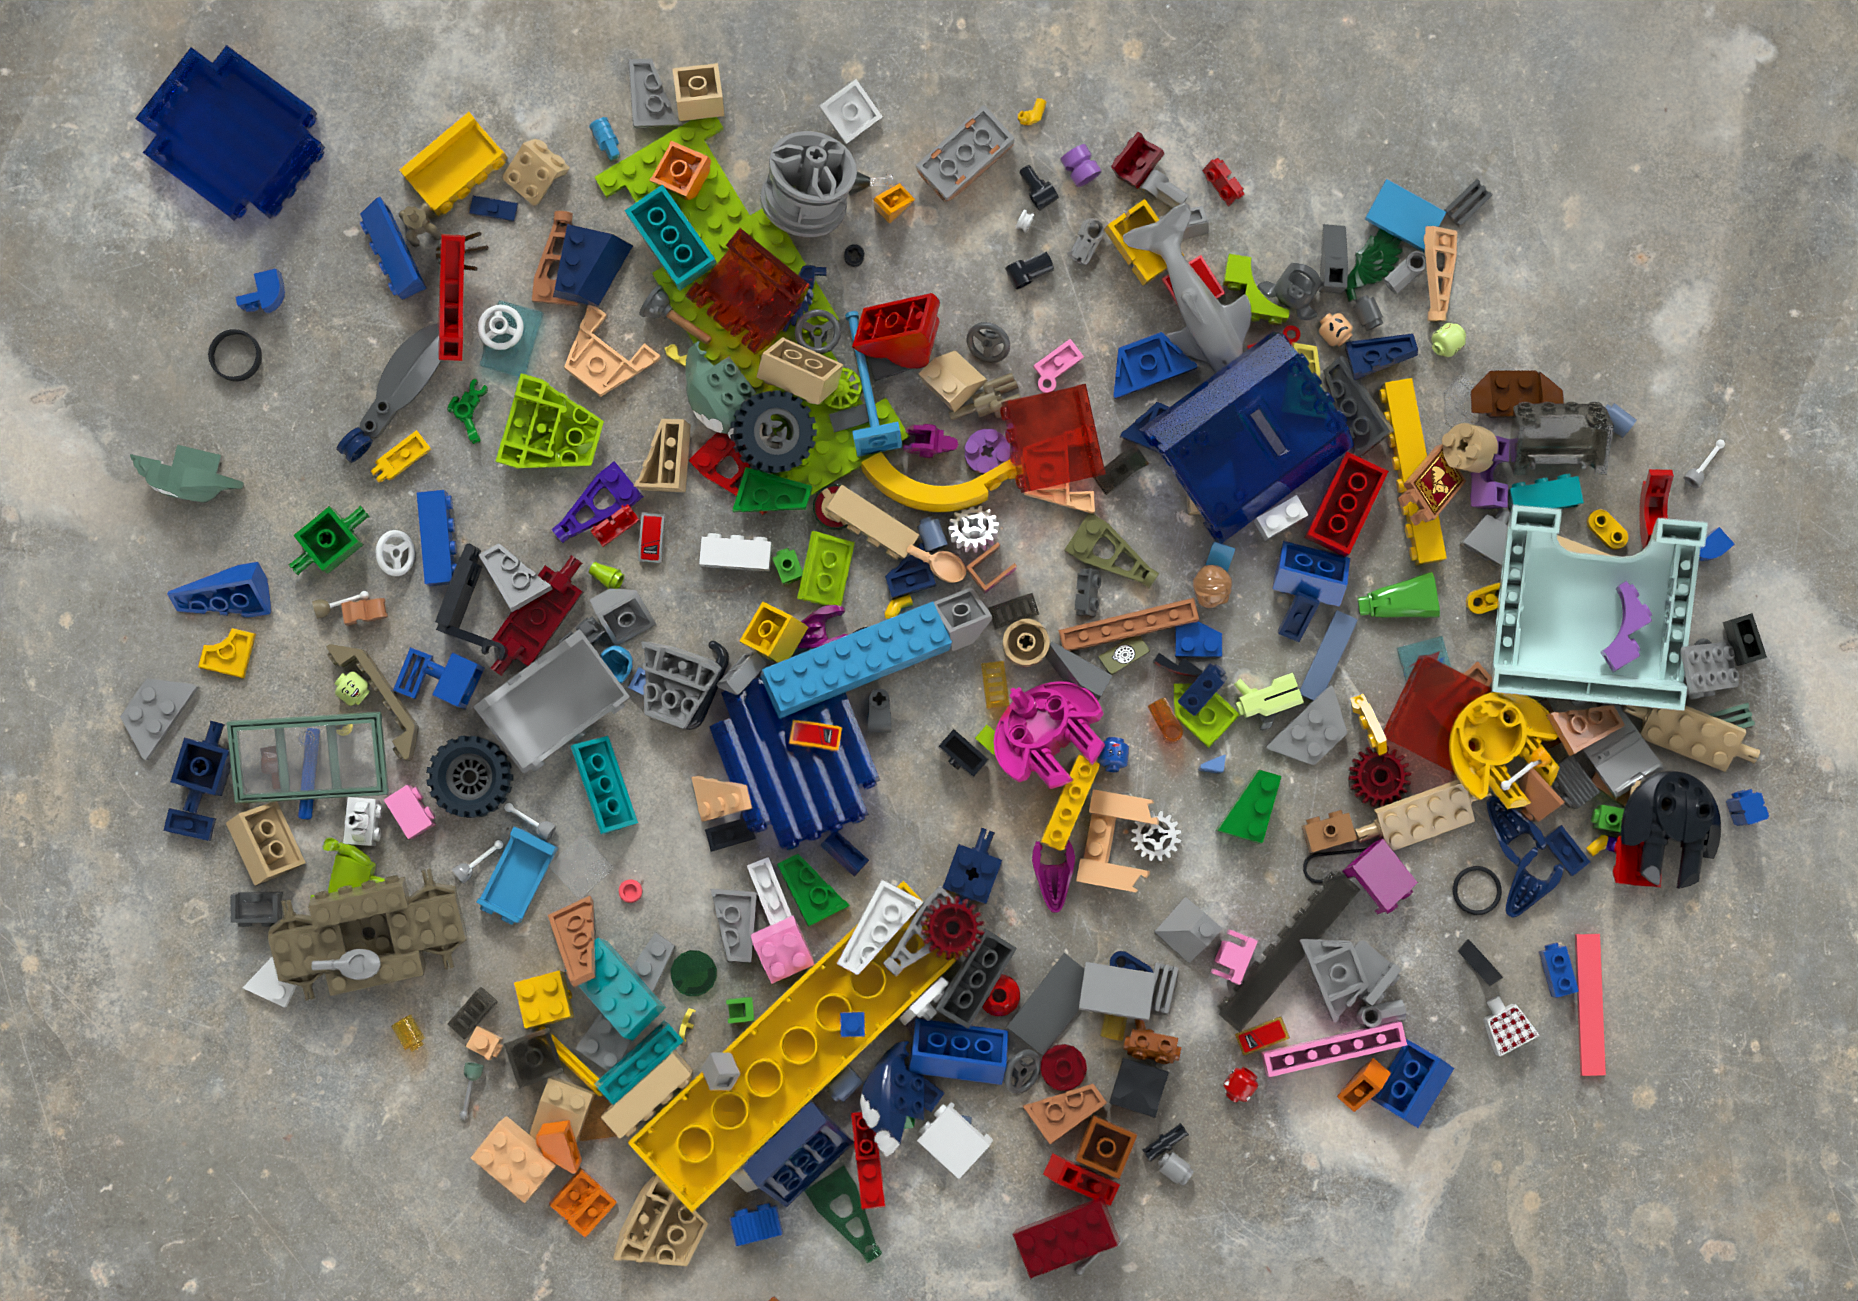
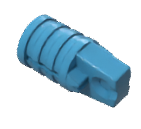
M602 117L593 121L589 128L592 130L600 150H605L610 161L619 158L620 153L616 146L619 145V141L611 128L608 118Z

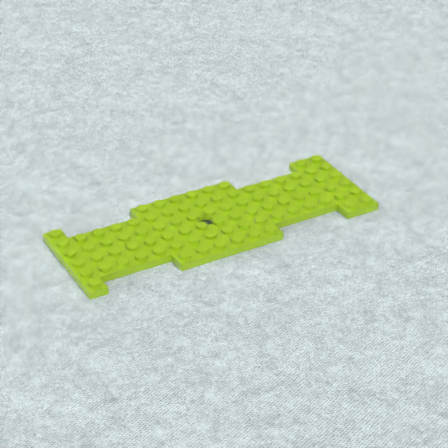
M711 117L690 120L594 176L606 198L627 187L634 201L638 202L660 187L650 182L649 179L658 167L670 145V141L704 154L711 159L710 172L695 198L684 200L671 191H668V193L714 256L717 266L680 291L663 267L652 272V275L658 285L664 287L673 310L711 336V342L705 344L687 332L693 344L699 341V349L707 352L704 357L712 365L715 366L730 356L755 390V394L774 390L785 392L784 389L775 385H768L764 380L757 378L762 354L782 337L798 344L795 338L796 326H792L790 322L787 332L783 331L782 326L773 335L771 333L773 326L758 334L756 330L761 324L747 328L746 323L767 307L764 303L774 295L779 284L791 282L798 276L802 266H805L806 263L787 232L774 225L765 215L763 209L749 215L705 140L724 130L719 119ZM815 280L814 289H812L814 295L812 299L813 304H808L809 311L816 309L825 310L834 315L838 322H840ZM748 288L753 291L754 300L751 304L744 305L737 301V293L741 289ZM815 316L806 322L814 326L823 325L829 320L821 316ZM802 328L804 341L809 346L814 347V343L809 337V331ZM816 330L814 335L820 336L822 331ZM826 341L822 343V347L828 345ZM832 351L826 354H822L825 357L837 361ZM842 372V379H845L846 374ZM831 393V394L826 398L827 401L830 400V398L833 396V393ZM850 393L848 396L853 401L857 394ZM799 397L803 400L801 404L810 408L809 416L814 417L816 423L812 424L813 429H817V436H813L812 439L815 442L814 448L809 449V457L801 461L802 464L798 467H793L789 471L771 474L811 485L813 489L810 496L858 469L861 467V462L877 453L857 457L852 431L870 428V423L834 433L829 414L842 410L832 409L824 401L817 405L808 403L804 398ZM836 397L832 404L839 405V398ZM846 398L842 399V405L849 403ZM884 398L877 402L875 406L879 425L898 422L902 442L910 438L888 399ZM861 399L853 407L862 405ZM771 415L772 421H781L783 423L779 427L772 428L775 436L780 428L786 427V439L788 440L789 426L787 422L778 415Z

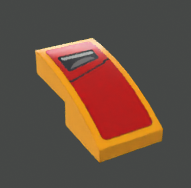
M793 720L789 744L837 751L839 749L842 727Z

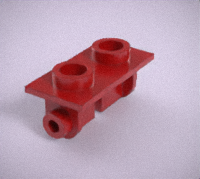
M1219 158L1212 159L1202 170L1207 180L1212 183L1228 207L1236 199H1240L1245 195L1243 192L1244 188L1235 177L1230 180L1227 179L1232 172L1223 160Z
M628 504L626 506L622 505L621 509L611 515V519H606L597 526L594 525L593 529L590 530L602 547L640 521Z

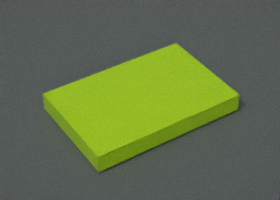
M812 531L797 599L822 606H841L855 542Z

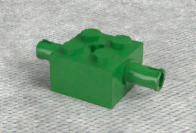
M360 505L349 516L342 518L335 509L328 506L293 535L304 548V552L288 565L299 575L314 562L323 572L329 574L364 545L354 533V529L369 518V514ZM328 536L332 537V542L330 544H327L328 541L326 538Z

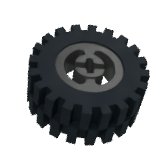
M774 390L755 394L740 405V410H736L734 414L736 417L735 421L731 422L730 428H733V434L730 437L731 441H735L736 446L733 448L736 453H740V459L743 463L747 462L750 464V468L758 469L761 472L777 473L792 470L791 468L798 467L802 464L801 461L809 457L810 453L808 451L810 448H814L815 442L812 439L813 436H817V429H813L812 424L816 423L815 418L809 416L811 410L808 406L801 404L803 402L802 399L792 397L793 394L789 392ZM771 415L782 417L789 426L788 440L786 439V427L780 428L776 432V436H771L767 439L771 443L777 442L779 445L777 449L765 445L759 432L761 424H763V437L773 432L772 428L783 424L781 421H772Z

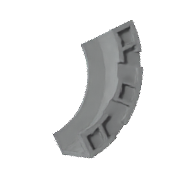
M579 629L473 707L524 774L530 769L533 772L537 771L545 765L543 762L545 758L572 738L577 741L586 734L584 729L610 711L613 714L625 707L623 702L630 696Z

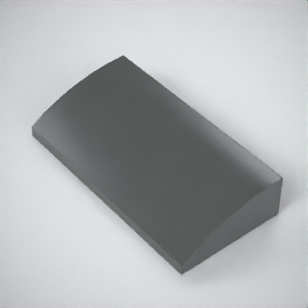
M1063 953L1006 1027L1040 1054L1044 1055L1079 1010L1084 968L1067 954Z

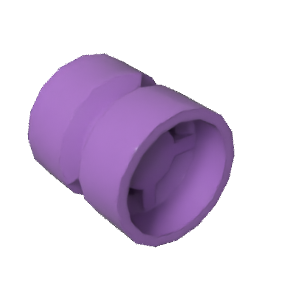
M1086 144L1071 149L1060 159L1066 171L1072 172L1070 177L1076 187L1086 185L1102 173L1097 162L1090 159L1092 154Z

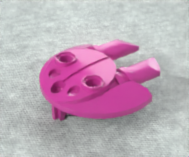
M1061 681L1045 683L1026 692H1023L1020 687L1017 689L1011 688L1010 691L1012 693L1009 696L1013 702L1001 716L994 735L996 759L1011 778L1022 782L1027 780L1033 771L1039 775L1050 789L1072 782L1071 776L1053 757L1060 752L1061 747L1064 749L1070 742L1077 747L1092 765L1094 764L1104 747V742L1090 728V724L1098 722L1104 713L1100 703L1089 690L1079 687L1075 683Z

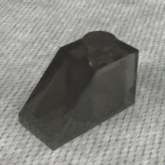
M1135 445L1118 455L1096 473L1093 478L1105 495H1107L1139 473L1149 463Z

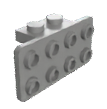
M1729 641L1681 648L1687 682L1686 695H1689L1690 699L1716 695V690L1738 687L1739 673L1735 667L1734 650L1730 646Z

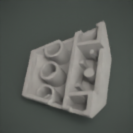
M641 641L645 655V663H642L646 678V684L643 686L645 715L685 729L716 679L721 667L714 660L677 647Z

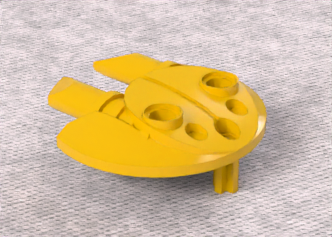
M1492 692L1475 699L1461 711L1452 727L1449 753L1457 778L1470 794L1478 800H1482L1488 795L1489 785L1507 809L1518 808L1531 803L1515 782L1510 785L1508 790L1501 788L1503 781L1511 779V776L1507 773V767L1503 764L1510 762L1517 755L1520 758L1523 757L1530 764L1532 753L1539 747L1544 748L1541 744L1542 740L1552 741L1558 738L1557 733L1546 716L1549 714L1547 709L1526 695ZM1503 713L1509 716V724L1504 721ZM1469 741L1475 744V751L1469 749ZM1552 757V762L1547 766L1533 767L1550 787L1560 768Z

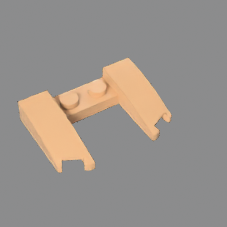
M1093 789L1089 812L1092 815L1084 858H1080L1077 882L1137 893L1138 890L1133 885L1141 875L1147 878L1150 871L1109 864L1108 861L1116 818L1159 825L1158 817L1151 818L1148 808L1149 804L1154 803L1153 800Z

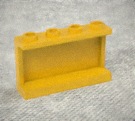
M467 112L399 169V171L439 216L440 214L448 213L458 199L462 200L467 197L471 192L470 189L476 184L480 185L485 182L488 174L494 169H500L508 157L479 125L473 115Z
M1081 755L1075 758L1069 772L1073 781L1063 786L1040 843L1058 851L1064 849L1099 769V763L1094 762L1092 765Z

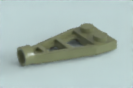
M1088 513L1064 549L1065 552L1084 564L1142 583L1148 588L1152 586L1159 575V572L1150 568L1110 524L1093 513ZM1102 537H1106L1115 546V553L1110 559H1103L1093 554V548ZM1120 553H1125L1134 560V566L1131 570L1126 571L1115 565V561ZM1144 572H1148L1145 579H1143L1142 574Z

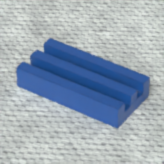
M410 647L393 691L416 699L426 674L422 673L423 666L412 692H409L423 657L425 658L423 666L429 668V666L425 665V662L428 659L432 661L433 656ZM416 654L418 656L405 689H401L413 656Z

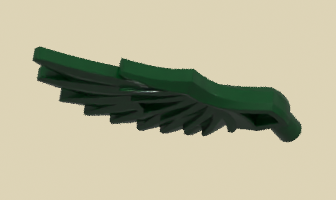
M1380 228L1374 238L1373 235H1370L1363 248L1355 253V266L1348 274L1347 288L1344 290L1348 302L1357 300L1355 289L1365 287L1366 284L1381 282L1383 277L1389 275V271L1394 270V266L1391 265L1399 261V258L1396 256L1403 250L1402 248L1397 249L1402 240L1397 238L1393 241L1395 236Z

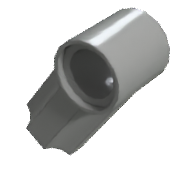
M1155 169L1151 171L1140 187L1141 192L1153 200L1158 199L1171 209L1184 203L1188 197L1187 193L1170 183L1163 173Z
M1419 251L1412 252L1383 279L1387 287L1395 294H1398L1424 271L1426 267L1425 254ZM1418 259L1421 262V268H1413L1410 265V260Z
M1402 999L1373 1006H1363L1357 1012L1358 1022L1365 1027H1376L1406 1019V1009ZM1369 1010L1374 1013V1019L1370 1023L1365 1020V1014Z

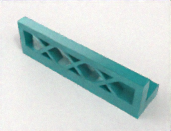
M664 1020L594 1085L614 1105L684 1040Z

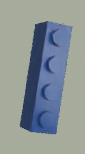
M445 490L417 492L424 582L427 586L448 585L457 565L454 563V555H457L456 541L452 540V532H455L454 518H450V509H453V499L451 495L448 496V492Z

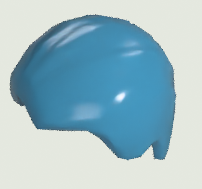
M611 646L601 653L600 657L620 684L623 683L633 668V658L630 652L621 646Z

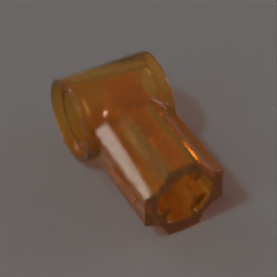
M1164 697L1148 705L1147 707L1164 741L1169 744H1175L1180 741L1183 736V727L1178 722L1167 699ZM1169 727L1177 728L1179 736L1176 738L1168 737L1166 729Z

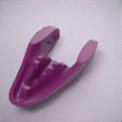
M827 605L815 610L801 622L808 626V629L797 648H817L847 636L848 634H842L828 639L825 629L827 620L841 616L845 613V608L838 605Z
M1068 840L1064 847L1065 861L1058 865H1046L1040 861L1042 856L1040 851L1043 849L1040 841H1036L1032 852L1033 868L1048 909L1053 913H1057L1062 910L1075 865L1074 849Z

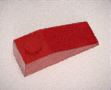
M1052 1153L1043 1173L1044 1176L1055 1183L1090 1198L1097 1199L1103 1196L1105 1203L1111 1206L1120 1187L1119 1183Z

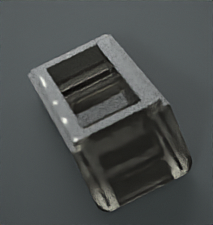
M1033 593L988 608L992 615L995 630L1009 626L1021 619H1031L1039 616ZM1024 601L1028 602L1030 613H1026ZM1015 604H1019L1022 615L1019 617L1014 606ZM1005 607H1010L1013 619L1009 620ZM999 609H1001L1004 618V622L1001 623L999 621L998 614L996 611Z
M480 987L447 1025L465 1040L498 1001L484 988ZM473 1004L482 1013L479 1014L470 1005ZM465 1011L475 1019L474 1022L464 1014ZM460 1018L469 1026V1028L466 1029L457 1020Z

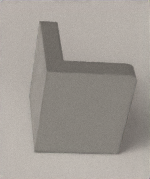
M710 1052L702 1066V1072L710 1090H731L740 1075L731 1053Z

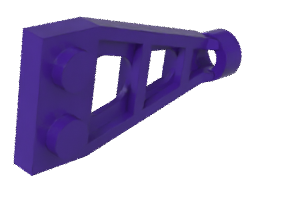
M613 461L595 476L562 521L551 530L564 543L569 538L593 528L594 525L597 526L604 520L611 519V515L621 509L622 505L626 506L628 504L632 507L644 496L634 487V484L617 463ZM607 488L615 497V503L605 509H597L593 499L600 489ZM588 505L594 512V517L585 523H579L576 520V514L584 506ZM568 527L569 531L565 532L563 528Z

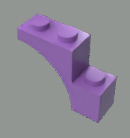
M1627 581L1616 588L1623 611L1620 630L1614 641L1600 652L1612 672L1641 656L1638 652L1640 651L1638 643L1633 638L1630 640L1628 636L1652 621L1650 609L1646 604H1641L1637 598L1639 596L1637 589L1633 584L1629 585Z

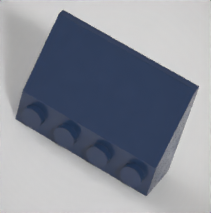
M810 1102L802 1107L791 1121L784 1124L781 1131L769 1139L757 1154L752 1155L742 1168L759 1189L787 1208L854 1144V1141L818 1106Z

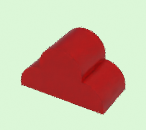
M933 293L863 308L852 347L866 356L887 358L891 362L905 368L919 369L926 367L930 360L940 324L937 316L940 307L939 299Z

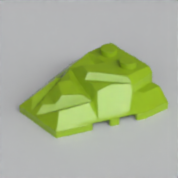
M521 373L495 462L517 469L591 466L604 421L567 398L568 396L562 392L560 393L551 387L545 380Z

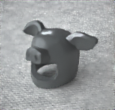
M1290 263L1276 284L1263 281L1257 285L1258 289L1268 298L1277 297L1283 305L1296 310L1297 316L1301 320H1311L1318 315L1308 305L1318 292L1322 281L1318 273L1305 264Z

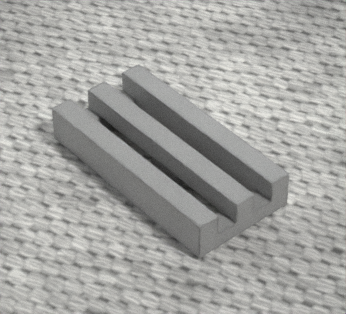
M1155 962L1153 993L1159 968L1163 969L1156 1004L1151 1005V1009L1168 1013L1179 968ZM1168 970H1170L1172 974L1165 1005L1160 1007Z

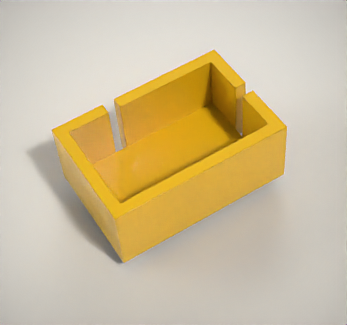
M1145 199L1129 209L1126 214L1124 213L1110 222L1104 229L1127 264L1133 263L1134 266L1131 270L1143 286L1167 270L1166 263L1161 255L1129 247L1123 240V235L1132 229L1149 225L1159 220Z

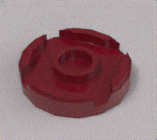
M1055 1045L1047 1050L1041 1060V1075L1046 1084L1053 1089L1059 1091L1073 1090L1085 1078L1087 1072L1086 1059L1081 1051L1072 1045Z

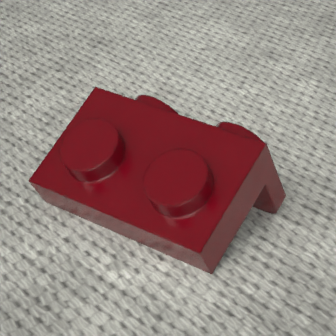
M1137 132L1128 141L1127 146L1120 155L1114 159L1111 168L1117 178L1138 189L1165 153L1162 148L1145 140L1142 133Z

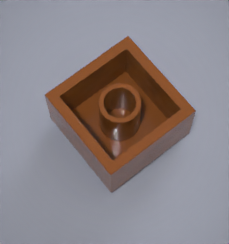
M1092 1114L1074 1158L1082 1164L1120 1179L1137 1134Z

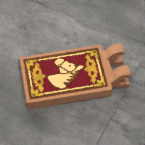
M1443 444L1435 446L1403 484L1407 491L1399 497L1398 501L1402 507L1406 506L1410 501L1413 504H1417L1419 509L1410 518L1415 526L1422 520L1424 522L1435 520L1466 482L1459 469L1448 465L1443 454Z

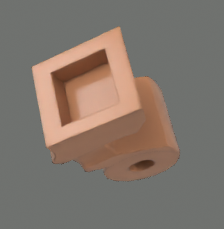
M385 598L341 603L344 624L351 626L357 624V620L376 621L387 618Z

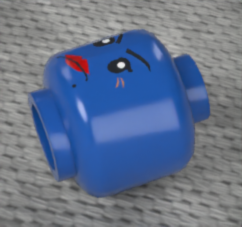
M1107 737L1106 741H1103L1104 747L1098 756V763L1105 767V771L1117 773L1119 769L1125 768L1128 765L1129 746L1124 743L1122 738Z

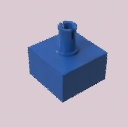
M455 653L451 654L446 667L428 659L425 665L432 667L433 670L423 666L422 673L439 680L432 695L466 710L485 667Z

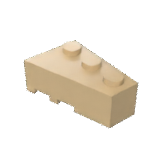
M661 419L650 445L652 447L647 459L643 462V469L634 487L641 491L686 493L691 424L683 419Z

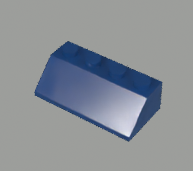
M381 197L376 198L360 213L363 219L360 225L366 235L370 234L372 241L369 244L374 254H379L382 260L379 262V266L383 274H388L391 279L388 285L393 295L398 294L404 300L427 289L390 208Z
M916 1018L909 1071L917 1074L1002 1085L1007 1062L1008 1031L970 1026L968 1029L961 1024L933 1020L927 1021L926 1019Z

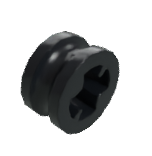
M857 244L849 245L844 251L845 263L851 267L860 266L864 261L865 253L863 248ZM853 250L858 251L857 254L861 257L853 261L848 253L852 254Z

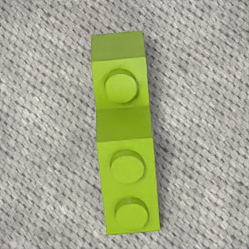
M1228 254L1222 285L1227 286V289L1233 291H1240L1241 288L1245 289L1244 294L1248 296L1251 304V321L1264 319L1273 325L1286 323L1290 309L1277 306L1259 291L1252 276V257Z

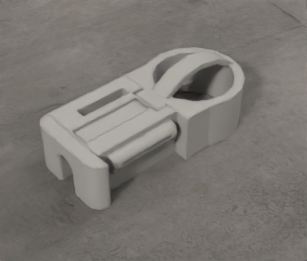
M1088 218L1084 220L1078 232L1079 237L1071 252L1067 253L1068 257L1079 264L1089 263L1100 240L1105 235V224L1101 219ZM1098 224V235L1095 238H1091L1089 236L1090 232Z

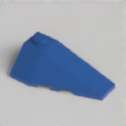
M259 562L236 565L170 590L167 593L178 612L205 614L207 611L220 612V615L228 616L229 613L241 614V617L248 618L271 614L268 579Z

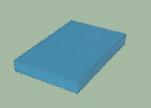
M1386 179L1364 220L1425 252V227H1439L1446 211Z

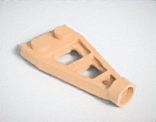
M1426 226L1424 244L1431 307L1428 311V321L1444 322L1446 321V312L1448 311L1457 255V231L1436 226ZM1437 252L1444 253L1445 264L1442 272L1437 269ZM1438 278H1442L1440 293Z

